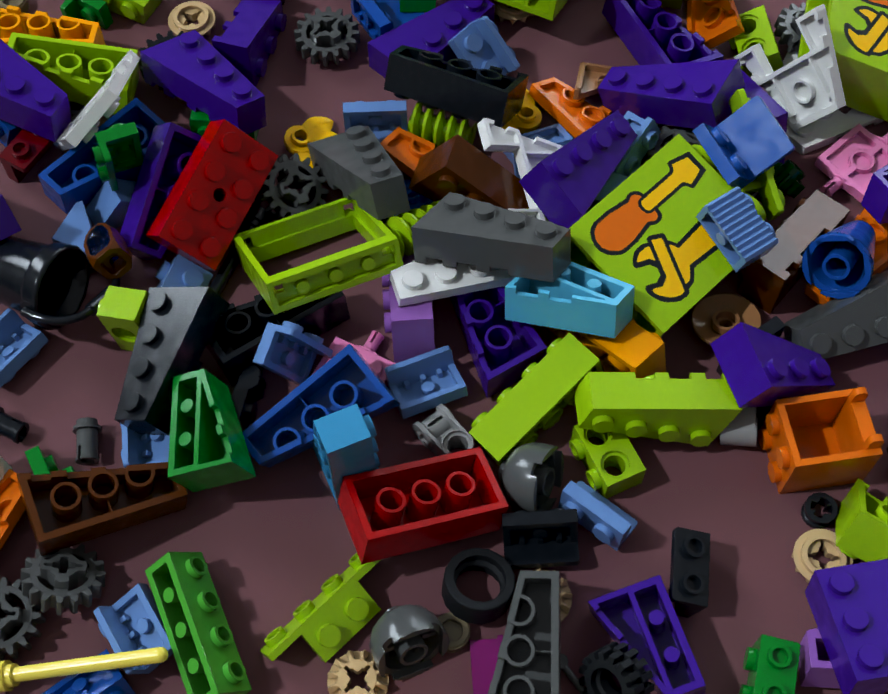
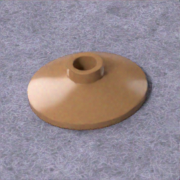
M727 293L711 295L701 300L695 306L691 318L694 332L707 344L712 343L740 322L755 328L761 326V316L754 304L741 296Z

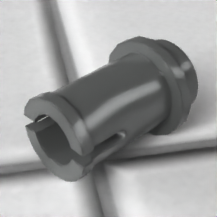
M80 418L76 420V425L73 426V433L76 434L75 462L77 464L93 465L99 462L98 434L101 433L102 427L98 425V420L95 418Z

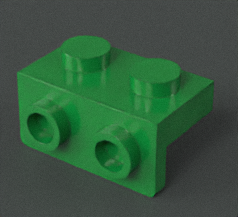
M134 121L127 124L117 123L106 130L95 133L98 146L92 147V151L97 162L96 167L102 183L108 181L112 191L119 190L115 173L141 166L143 163L139 132Z
M761 634L754 645L746 649L743 669L749 671L747 685H741L739 694H795L800 644Z

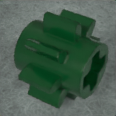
M790 159L784 164L778 162L774 165V180L777 189H780L784 196L788 194V196L795 198L805 188L801 181L806 176L805 173Z

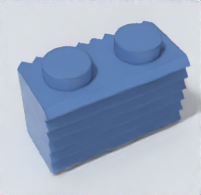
M738 186L706 204L696 216L736 273L765 256L779 243L778 238H775L776 234L773 227L768 222L762 220L761 215H758L752 198L748 194L741 192V188Z

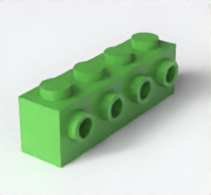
M167 552L146 569L145 573L187 694H247L252 688L246 674V669L240 658L232 631L229 628L220 598L217 595L202 552Z

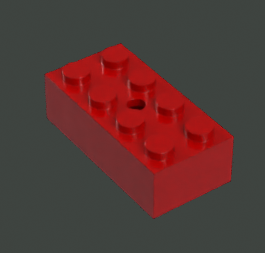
M227 120L210 121L146 236L203 269L215 271L275 164L278 155Z
M481 447L344 476L338 497L340 510L361 564L498 531L502 525V514L506 513L509 507Z

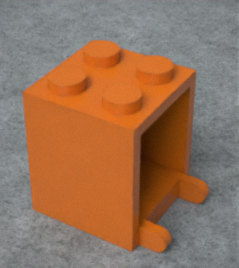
M866 387L775 400L769 413L766 415L761 429L758 430V440L761 449L767 452L769 458L767 466L770 481L776 483L779 494L852 484L858 478L861 480L865 479L883 455L881 446L884 444L882 434H876L865 402L868 397Z

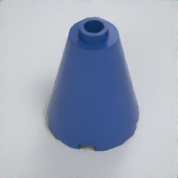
M854 220L815 238L808 245L802 258V270L807 282L810 285L813 283L821 290L820 293L824 296L836 299L853 297L863 290L870 282L874 269L876 234L872 226L867 222Z

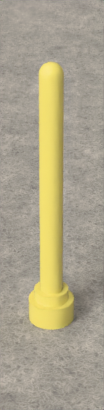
M155 647L19 666L10 660L0 661V693L12 691L14 687H17L20 682L163 663L168 659L169 654L166 648Z

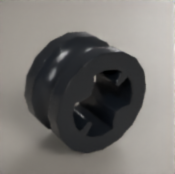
M821 492L810 495L801 507L803 521L815 529L826 528L838 514L836 501L828 494ZM820 504L824 507L823 512L828 514L825 513L822 518L814 515L816 510H811V508Z

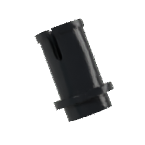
M0 407V435L19 444V442L26 438L30 427L29 424L4 413V409Z

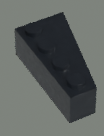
M405 45L400 46L389 55L384 90L393 92L400 99H413L422 102V105L429 109H442L451 112V115L458 119H471L480 122L483 118H489L495 121V126L501 128L522 108L529 79L528 74L518 72L517 78L502 75L503 68L490 66V69L473 68L469 60L459 58L450 59L447 62L443 61V54Z
M209 286L149 287L114 420L138 434L169 435L173 377L201 368L203 363L199 359L207 343L212 344L218 332L215 329L216 323L220 315H226L230 303Z

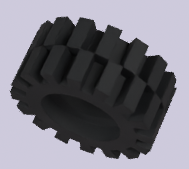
M611 642L590 653L582 660L584 665L579 667V673L584 676L579 678V684L586 686V690L582 692L583 694H650V692L654 691V683L648 682V680L653 677L651 670L645 671L643 666L648 663L645 658L640 660L636 658L639 652L635 648L628 651V644L622 642L618 645V642ZM611 672L618 679L622 691L614 683L611 676Z

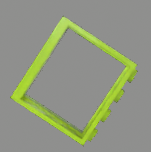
M345 197L235 234L233 238L240 265L274 315L390 274L391 270L403 266L398 238L381 220H377L358 207L356 200H348ZM352 203L354 210L351 208L344 210L343 206ZM355 229L367 241L268 276L260 265V262ZM249 238L250 242L245 244L243 240ZM281 284H282V286H283V288H282V289H279V290H276V289L274 288L275 286H278V285H281Z

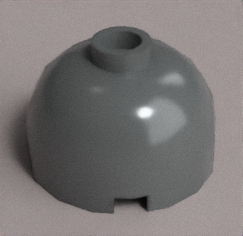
M537 442L523 444L516 448L507 460L501 463L498 477L502 481V490L507 501L515 509L528 512L549 511L552 509L557 498H549L554 486L561 487L564 471L563 453L556 450L557 446Z
M409 604L394 606L384 612L372 628L369 647L375 665L382 677L385 678V674H391L393 680H404L415 677L434 666L431 659L438 652L443 657L447 652L450 641L442 623L434 613L420 605Z

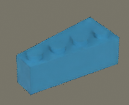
M357 404L313 420V438L315 440L313 441V450L339 510L338 497L343 477L376 470L380 466L376 453L379 449L374 438L377 436L374 424L369 414L362 416Z

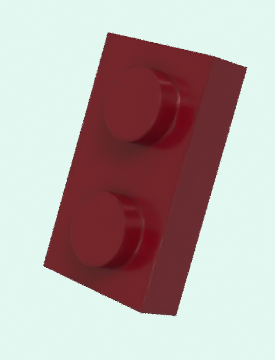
M22 129L0 153V161L8 177L19 183L53 145V141Z

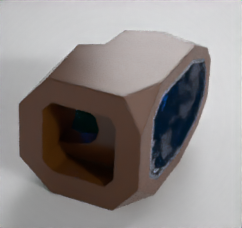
M97 223L88 231L84 240V249L90 264L106 279L122 277L132 269V253L128 249L123 236L114 227L106 223Z

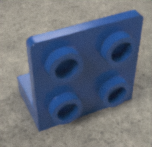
M351 0L352 14L372 40L424 14V12H400L399 0Z
M760 96L753 97L713 128L702 123L692 131L727 184L732 187L738 186L741 189L795 150V145Z

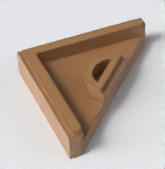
M580 62L573 99L579 100L598 94L597 88L612 66Z

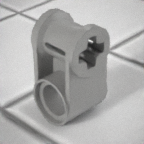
M443 404L436 406V411L422 422L416 421L412 424L418 439L435 456L449 454L455 448H462L464 450L474 448L471 435Z
M757 407L743 408L734 420L720 433V445L757 447Z

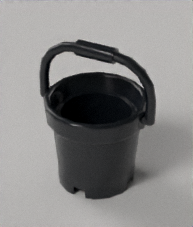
M12 235L0 241V304L19 312L21 316L44 330H58L64 325L83 321L89 316H95L99 301L104 298L108 287L94 297L85 306L84 310L77 313L86 296L89 284V266L92 267L86 254L78 246L56 242L46 244ZM121 277L112 279L111 286L120 287Z

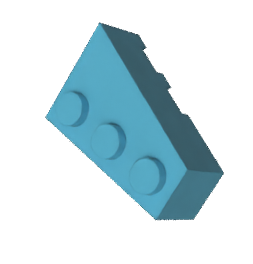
M571 261V264L554 283L515 277L505 286V320L615 339L632 320L635 286Z

